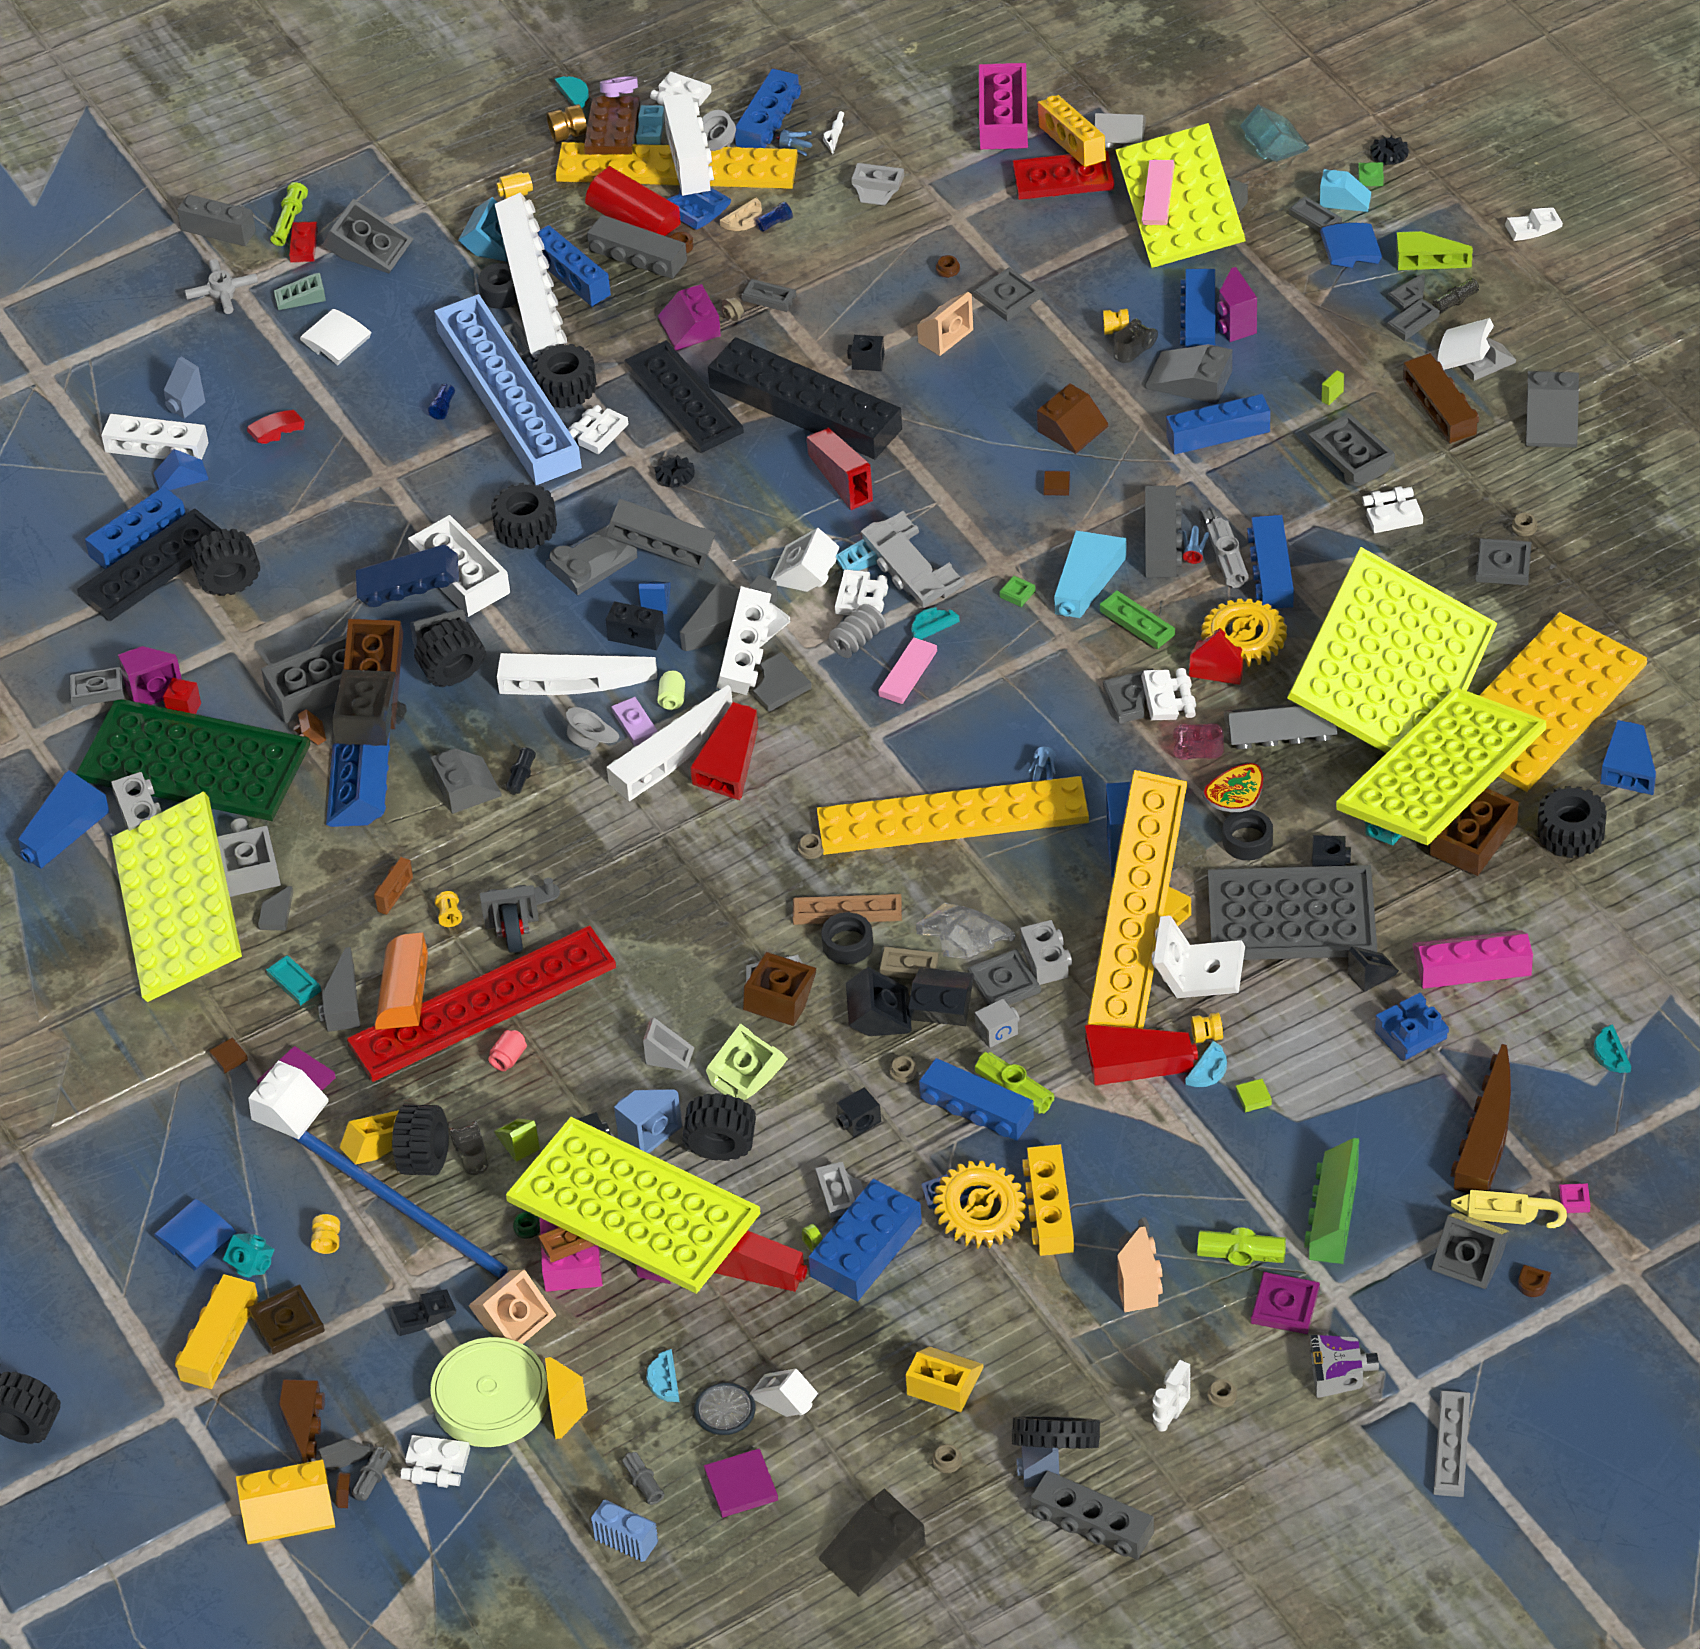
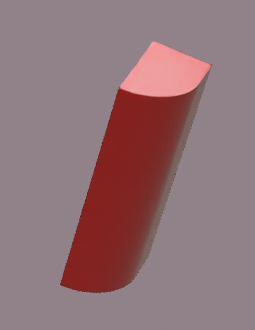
M611 166L600 172L588 187L585 204L607 217L663 236H667L681 225L679 206Z

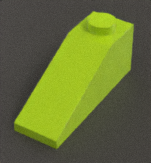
M1422 231L1397 232L1396 255L1398 270L1472 268V246Z

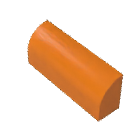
M423 933L397 936L386 947L375 1022L376 1030L419 1026L428 960V949Z

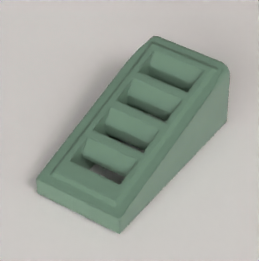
M320 273L307 276L274 290L278 310L326 301Z

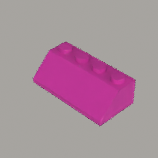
M1522 930L1413 943L1412 946L1422 989L1532 976L1533 952L1528 933Z

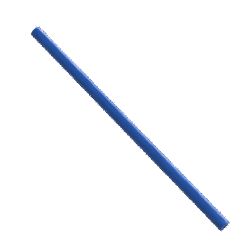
M305 1131L300 1139L292 1137L499 1279L507 1274L508 1267L357 1164L355 1165L351 1160L308 1131Z

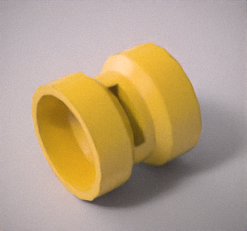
M1120 309L1118 312L1103 310L1104 335H1111L1117 331L1121 334L1129 333L1128 309Z
M1219 1012L1211 1013L1208 1017H1201L1200 1015L1191 1016L1194 1043H1203L1206 1039L1214 1041L1223 1040V1028Z
M329 1214L316 1216L312 1221V1232L314 1234L311 1237V1248L322 1254H330L337 1251L340 1242L337 1235L340 1232V1220Z

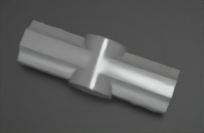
M1222 518L1213 519L1207 525V532H1209V538L1216 554V564L1221 568L1227 585L1233 588L1242 587L1248 581V573L1239 552V541L1234 537L1228 521Z

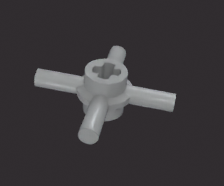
M213 259L209 262L212 273L209 276L207 285L185 290L186 298L188 300L210 294L214 301L222 303L226 314H231L234 311L231 299L234 296L235 289L258 283L255 273L233 279L227 271L221 270L219 261Z

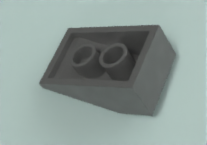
M353 199L329 231L322 246L342 259L390 273L414 238Z
M1207 344L1162 351L1146 383V389L1218 404L1232 373L1233 349Z
M1528 371L1526 446L1577 448L1579 373Z

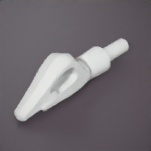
M842 111L838 113L837 119L833 122L832 129L825 132L823 136V141L832 154H834L838 137L843 127L844 112Z

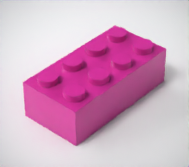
M1026 63L979 64L980 150L1028 148Z
M540 1218L541 1235L559 1228ZM541 1246L542 1273L546 1292L603 1286L601 1249L599 1246H592L550 1263Z

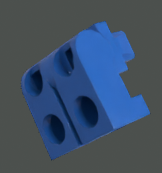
M1421 993L1400 1002L1399 1007L1396 1004L1377 1014L1375 1020V1033L1402 1061L1446 1040L1449 1033V1027L1442 1020L1441 1014L1433 1006L1428 1008L1426 999Z

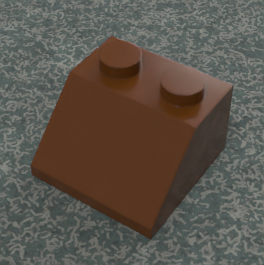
M1071 383L1037 410L1038 432L1074 454H1077L1108 427V422L1090 395Z
M766 952L744 985L743 1010L794 1026L805 1009L817 968Z

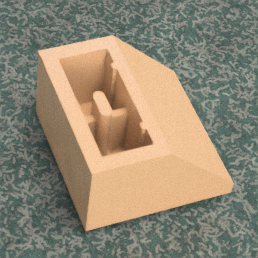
M1139 1227L1117 1255L1118 1291L1124 1312L1157 1307L1158 1295L1163 1294L1160 1277H1162L1161 1264L1159 1260L1154 1258L1153 1254H1156L1154 1238H1148L1145 1227Z

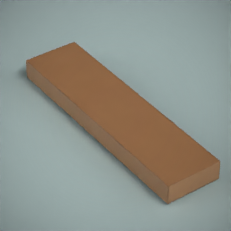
M901 894L793 898V924H824L830 917L845 912L860 914L869 922L902 921Z

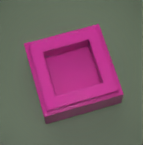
M1588 1183L1559 1184L1560 1203L1565 1207L1567 1213L1590 1212Z

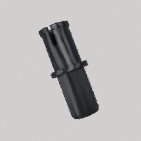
M521 748L516 763L511 766V776L506 789L512 795L521 793L526 779L531 775L530 768L536 753L530 748Z

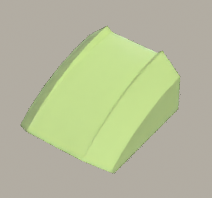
M739 1024L708 1065L706 1072L711 1085L724 1095H733L735 1098L746 1100L760 1090L780 1070L788 1058L774 1046L771 1047L745 1026Z

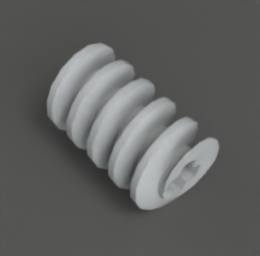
M862 604L850 616L846 617L843 622L839 623L836 628L831 630L829 633L831 645L840 656L850 658L852 653H856L859 647H863L866 641L872 639L873 635H877L880 631L879 629L885 628L886 620L875 607L869 604Z

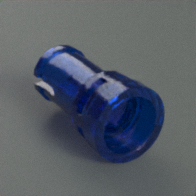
M783 201L773 207L772 211L757 217L755 220L758 228L764 232L779 222L783 223L792 219L793 213L790 206Z
M442 384L436 398L429 405L428 413L434 419L442 420L446 418L450 408L449 403L455 394V389L452 385L445 391L447 384Z

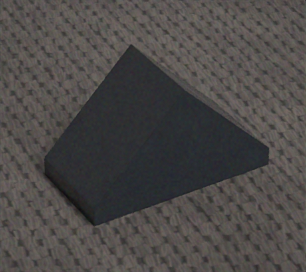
M1354 946L1349 949L1348 975L1363 992L1395 976L1399 971L1383 953Z

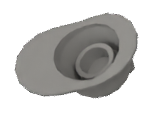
M714 110L707 113L702 118L704 131H701V133L705 132L707 136L708 147L705 148H710V151H716L723 147H731L730 144L735 138L736 126L730 116L722 110Z
M579 707L570 708L566 712V719L568 721L567 736L582 749L592 750L600 742L614 743L618 741L619 734L603 722L595 713Z

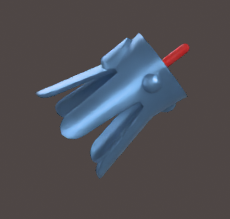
M784 129L780 137H776V139H779L780 148L797 149V152L807 156V153L801 150L804 147H812L811 142L796 138L811 135V131L791 132Z
M1195 525L1192 528L1190 541L1187 540L1186 532L1182 531L1185 547L1183 559L1191 564H1197L1203 560V549L1209 537V532H1206L1200 545H1198L1199 529Z
M1040 747L1035 751L1033 764L1028 771L1030 773L1035 766L1033 782L1039 781L1044 768H1046L1047 780L1053 779V773L1056 774L1054 768L1056 753L1053 749Z

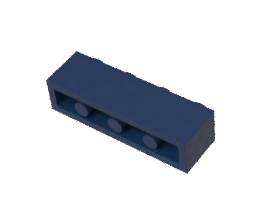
M446 544L356 570L357 598L369 607H379L386 602L400 601L407 596L424 594L428 590L444 588L459 581L458 554Z

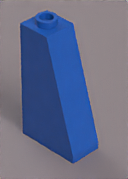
M68 770L19 837L21 857L27 863H33L40 869L43 868L110 812L106 795Z

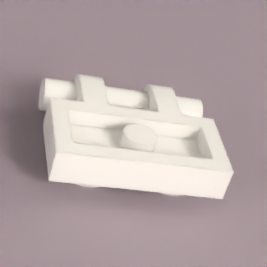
M670 71L659 84V91L653 90L650 98L663 105L662 97L691 92L693 102L697 101L698 106H700L710 95L711 85Z
M595 405L592 409H587L582 414V419L578 423L574 422L569 427V432L574 440L578 439L579 446L599 455L626 428L628 417L609 408L602 413V408L599 405Z
M1399 486L1394 487L1392 491L1382 493L1374 491L1371 492V495L1362 496L1363 506L1373 505L1372 508H1367L1366 514L1373 533L1423 524V515L1417 500L1406 501L1405 499L1414 496L1412 487L1402 488ZM1394 500H1395V502H1396V503L1387 504V505H1384V504H1383L1384 502H1389V501H1394Z
M844 570L835 604V614L851 615L862 604H869L881 613L884 607L882 600L888 591L887 577L880 575L877 580H870V572ZM867 592L873 593V597H866Z
M1184 668L1176 670V679L1170 678L1169 670L1143 671L1141 678L1151 720H1176L1179 715L1178 711H1184L1187 718H1192L1196 715V701L1190 691L1192 686L1191 679L1187 676ZM1174 691H1180L1181 698L1175 699Z
M1179 1360L1174 1369L1170 1368L1166 1373L1163 1382L1166 1385V1389H1158L1153 1397V1408L1155 1409L1153 1422L1157 1430L1161 1432L1167 1430L1173 1418H1178L1190 1399V1364Z
M412 1435L405 1460L407 1466L414 1468H402L401 1479L412 1480L413 1484H422L423 1482L437 1483L438 1487L445 1488L448 1485L459 1486L461 1475L452 1474V1472L464 1473L470 1452L469 1442ZM426 1469L439 1470V1472L427 1471Z

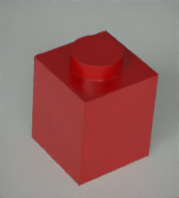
M172 678L163 696L165 707L196 714L201 705L197 682Z

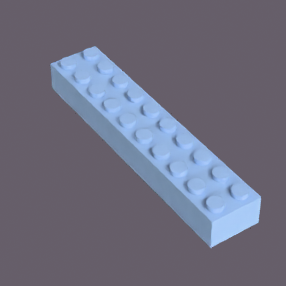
M478 294L435 310L438 334L535 485L582 468L579 446L481 296Z

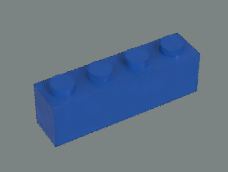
M1186 269V279H1181V294H1186V296H1181V311H1185V313H1181V328H1185V331H1180V345H1185V348L1207 344L1215 346V269Z
M1263 394L1166 416V437L1174 455L1270 432V409Z
M1283 516L1252 517L1251 528H1247L1248 543H1253V546H1250V560L1256 563V565H1252L1253 580H1258L1259 583L1255 584L1256 599H1261L1262 605H1271V609L1293 607L1294 588Z
M937 1058L919 1081L920 1098L925 1102L946 1109L953 1115L971 1120L978 1126H984L996 1131L1003 1137H1009L1018 1141L1034 1118L1033 1100Z

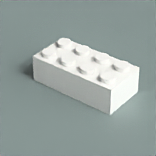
M691 92L662 97L666 134L682 195L711 191L710 181L714 180L712 167L708 165L712 162L710 148L705 149V147H708L706 133H701V131H704L702 117H697L700 115L698 102H693Z
M450 515L408 538L410 554L446 544L458 554L459 581L440 589L460 609H463L468 617L510 593L507 571Z

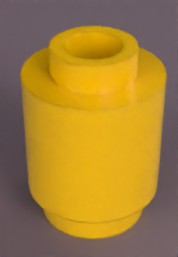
M517 172L499 177V183H496L499 197L503 196L504 199L520 192L525 196L528 195V192L533 191L528 172Z

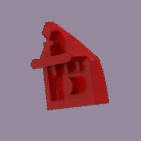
M1221 628L1217 629L1212 636L1203 641L1199 640L1196 642L1195 648L1190 654L1189 677L1240 685L1243 676V658L1241 657L1243 649L1240 646H1234L1225 637L1226 633Z

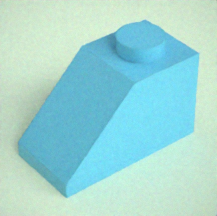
M1324 169L1320 185L1321 206L1324 208L1368 212L1371 200V191L1349 172Z

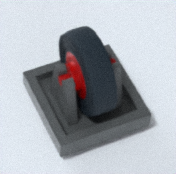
M518 885L510 889H491L480 893L485 929L496 928L497 938L506 937L509 953L523 951L521 935L530 933L528 923L539 921L534 885Z

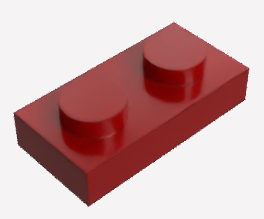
M293 222L289 253L290 262L315 261L318 232L317 222Z

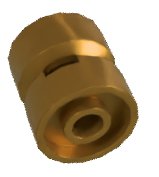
M579 104L566 107L565 112L559 109L546 113L549 131L554 142L566 140L569 135L577 137L587 133L585 116Z

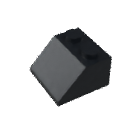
M866 967L846 982L848 1024L850 1027L867 1036L908 1034L912 1031L911 1016L908 1009V987L870 967Z
M919 967L912 984L908 1008L911 1020L966 1026L974 973Z

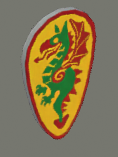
M1254 763L1233 767L1213 779L1205 787L1203 797L1210 806L1222 811L1243 812L1250 810L1255 806L1260 797L1264 779L1263 772L1260 766Z

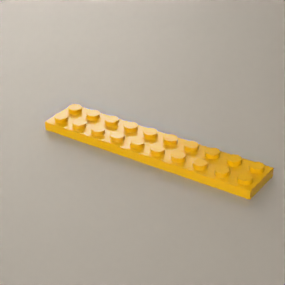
M562 142L556 170L557 182L591 183L600 172L611 166L640 184L679 185L669 145L634 144L632 154L585 155V143ZM723 147L719 150L711 151L712 162L708 166L712 167L714 180L710 181V186L793 189L798 158L797 149Z
M1134 770L1132 773L1087 1025L1144 1028L1154 972L1152 953L1156 949L1157 942L1155 931L1159 928L1160 917L1164 916L1187 781Z
M1081 776L817 808L820 836L824 849L823 855L1089 823Z

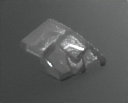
M944 903L915 924L917 934L940 936L944 957L966 959L980 952L993 949L994 942L1000 940L1011 942L1016 939L1015 932L998 920L977 910L955 904Z

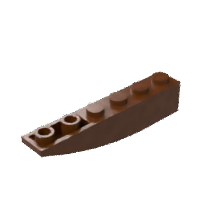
M1501 1044L1498 1054L1492 1055L1489 1067L1492 1072L1484 1077L1482 1084L1484 1094L1476 1099L1474 1107L1476 1116L1475 1118L1470 1117L1466 1129V1134H1469L1467 1140H1461L1458 1155L1461 1156L1460 1160L1453 1162L1450 1177L1455 1178L1454 1190L1470 1193V1190L1490 1191L1503 1155L1508 1132L1511 1097L1510 1063L1507 1045Z

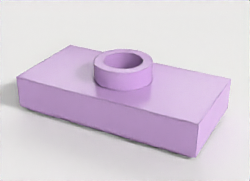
M636 697L612 706V713L634 747L658 732Z

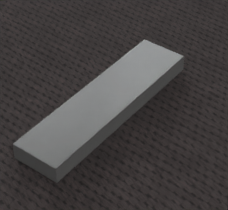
M1441 1390L1434 1495L1464 1497L1470 1393Z

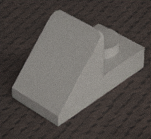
M1487 337L1486 340L1490 348L1484 358L1461 365V368L1475 381L1516 363L1515 357L1503 344Z

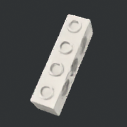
M110 414L101 434L105 452L166 459L172 450L176 449L202 460L209 443L205 425Z
M745 587L740 588L717 688L722 689L728 685L731 687V692L747 695L749 687H755L758 672L753 670L755 664L760 665L763 649L759 648L760 641L765 642L769 627L764 626L765 619H771L774 607L773 604H769L770 593ZM747 617H753L757 621H750ZM742 639H747L751 641V643H744ZM736 662H743L746 666H740Z

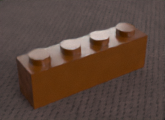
M1431 353L1403 363V381L1449 444L1477 434V423H1479L1477 411L1469 406L1465 395L1458 391L1453 379L1446 375L1442 364L1436 361Z

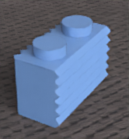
M603 1500L591 1517L595 1541L604 1542L605 1546L610 1545V1548L615 1547V1550L620 1549V1553L625 1552V1555L635 1556V1559H640L641 1562L647 1559L658 1542L655 1522L610 1501Z

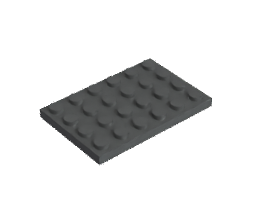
M1371 865L1208 870L1211 943L1242 940L1245 945L1243 960L1349 957V949L1352 946L1377 952Z

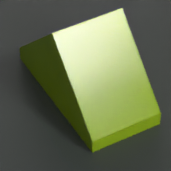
M518 1118L494 1131L497 1138L516 1162L540 1150L537 1127L534 1120Z

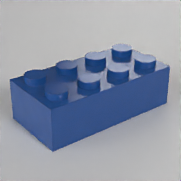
M873 1178L809 1255L810 1277L858 1302L922 1224L921 1203Z

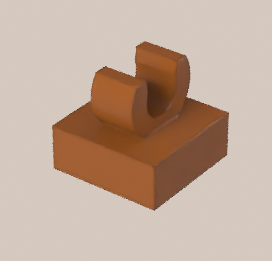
M307 709L299 713L300 723L293 728L299 736L308 737L317 745L326 741L323 722Z

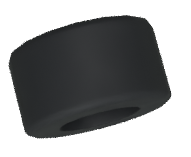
M492 264L480 272L478 276L479 292L487 306L503 309L509 308L518 302L509 264Z

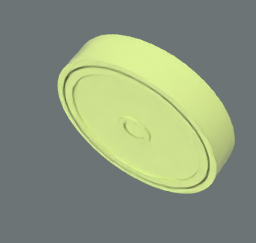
M488 1337L472 1340L460 1345L443 1358L437 1366L431 1381V1398L434 1413L440 1426L454 1439L469 1442V1445L496 1447L519 1440L539 1424L548 1407V1382L543 1363L530 1348L511 1339Z

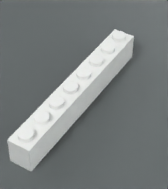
M520 192L496 203L495 208L530 353L536 358L537 355H541V351L544 349L548 350L550 346L565 345L567 338L560 327L563 321L556 310L558 301L551 290L554 284L546 270L549 268V264L542 253V250L545 248L537 233L540 231V227L533 217L535 208L531 200H526Z

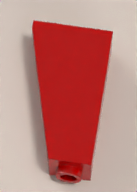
M830 428L807 437L809 457L850 510L873 501L871 466L864 458Z
M735 702L731 704L690 767L692 785L740 801L758 731L757 709Z
M1085 1025V1044L1095 1086L1191 1072L1194 1068V1060H1198L1196 1043L1191 1044L1189 1033Z
M747 1230L714 1273L796 1292L799 1282H804L806 1278L807 1265H804L803 1252Z

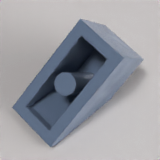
M181 356L178 358L164 388L167 409L184 419L205 403L199 367Z
M1022 1446V1458H1016L1017 1474L1018 1476H1024V1487H1037L1047 1471L1059 1475L1058 1448Z

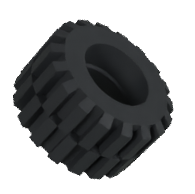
M559 344V346H550L548 350L544 349L540 352L541 355L536 356L532 366L533 376L553 407H576V404L579 403L581 405L585 403V399H590L592 393H595L597 385L593 356H591L588 350L584 351V348L581 346L575 347V344Z
M519 483L517 486L510 485L508 489H502L500 495L494 497V502L491 504L494 532L502 544H508L510 548L518 547V549L524 550V548L529 547V549H532L536 545L541 546L545 544L544 541H549L552 538V534H555L557 519L554 499L548 490L544 491V487L540 485L536 487L533 483L528 485Z
M221 529L219 532H210L209 536H203L201 538L202 541L197 542L194 545L195 549H192L191 562L202 589L205 592L209 591L212 595L219 594V596H225L226 594L234 595L238 591L242 592L245 590V587L251 586L253 580L258 578V572L260 571V562L251 538L246 536L243 531L238 532L237 529H231L230 531Z
M456 619L449 622L445 621L438 626H434L423 635V638L419 639L414 649V657L429 682L434 686L439 685V687L452 686L469 678L480 668L486 656L485 647L471 625L461 619L458 621Z
M1565 786V789L1558 787L1554 789V793L1548 792L1545 795V799L1541 800L1538 810L1537 836L1540 837V843L1546 845V849L1549 852L1555 851V855L1562 856L1563 854L1567 855V858H1573L1575 855L1584 857L1585 853H1593L1594 848L1598 849L1605 837L1607 816L1605 803L1601 802L1599 795H1593V791L1589 789L1586 791L1582 790L1580 786L1576 788ZM1566 821H1576L1577 823H1570Z
M715 1093L704 1094L703 1097L698 1096L694 1098V1101H690L686 1108L683 1142H685L687 1149H691L692 1153L700 1155V1157L705 1159L708 1158L715 1161L739 1159L740 1156L747 1155L748 1151L752 1149L756 1122L755 1110L751 1108L749 1103L743 1102V1099L735 1098L733 1095Z
M405 1104L399 1109L393 1127L392 1150L396 1167L404 1175H438L446 1161L449 1144L448 1123L445 1113L439 1105Z
M3 1372L0 1374V1435L10 1440L27 1444L40 1443L42 1440H45L61 1408V1402L57 1398L56 1393L46 1384L29 1375L18 1372Z

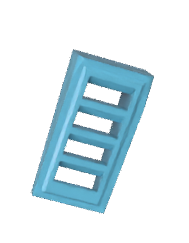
M863 539L835 556L843 572L844 570L860 571L876 565V560L878 559V556ZM850 558L853 561V563L851 564L848 562V559Z

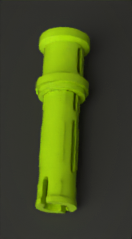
M290 183L287 187L288 194L281 202L282 212L270 239L276 246L285 245L294 218L302 211V201L307 197L308 189L301 183Z

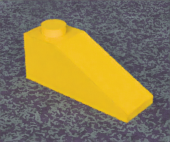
M399 1110L349 1121L339 1148L355 1165L377 1160L392 1151L393 1127Z

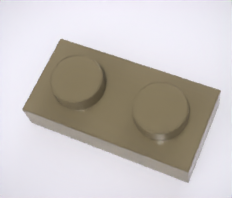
M884 947L880 973L890 977L915 979L919 967L937 969L939 954L936 952Z

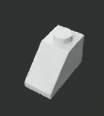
M797 1369L764 1374L750 1392L755 1401L785 1417L801 1416L808 1412L813 1405L811 1402L818 1394Z

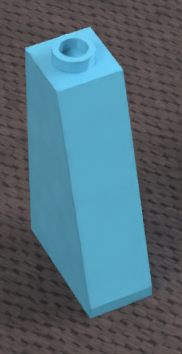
M1076 530L1054 596L1055 614L1081 618L1125 561L1126 538Z

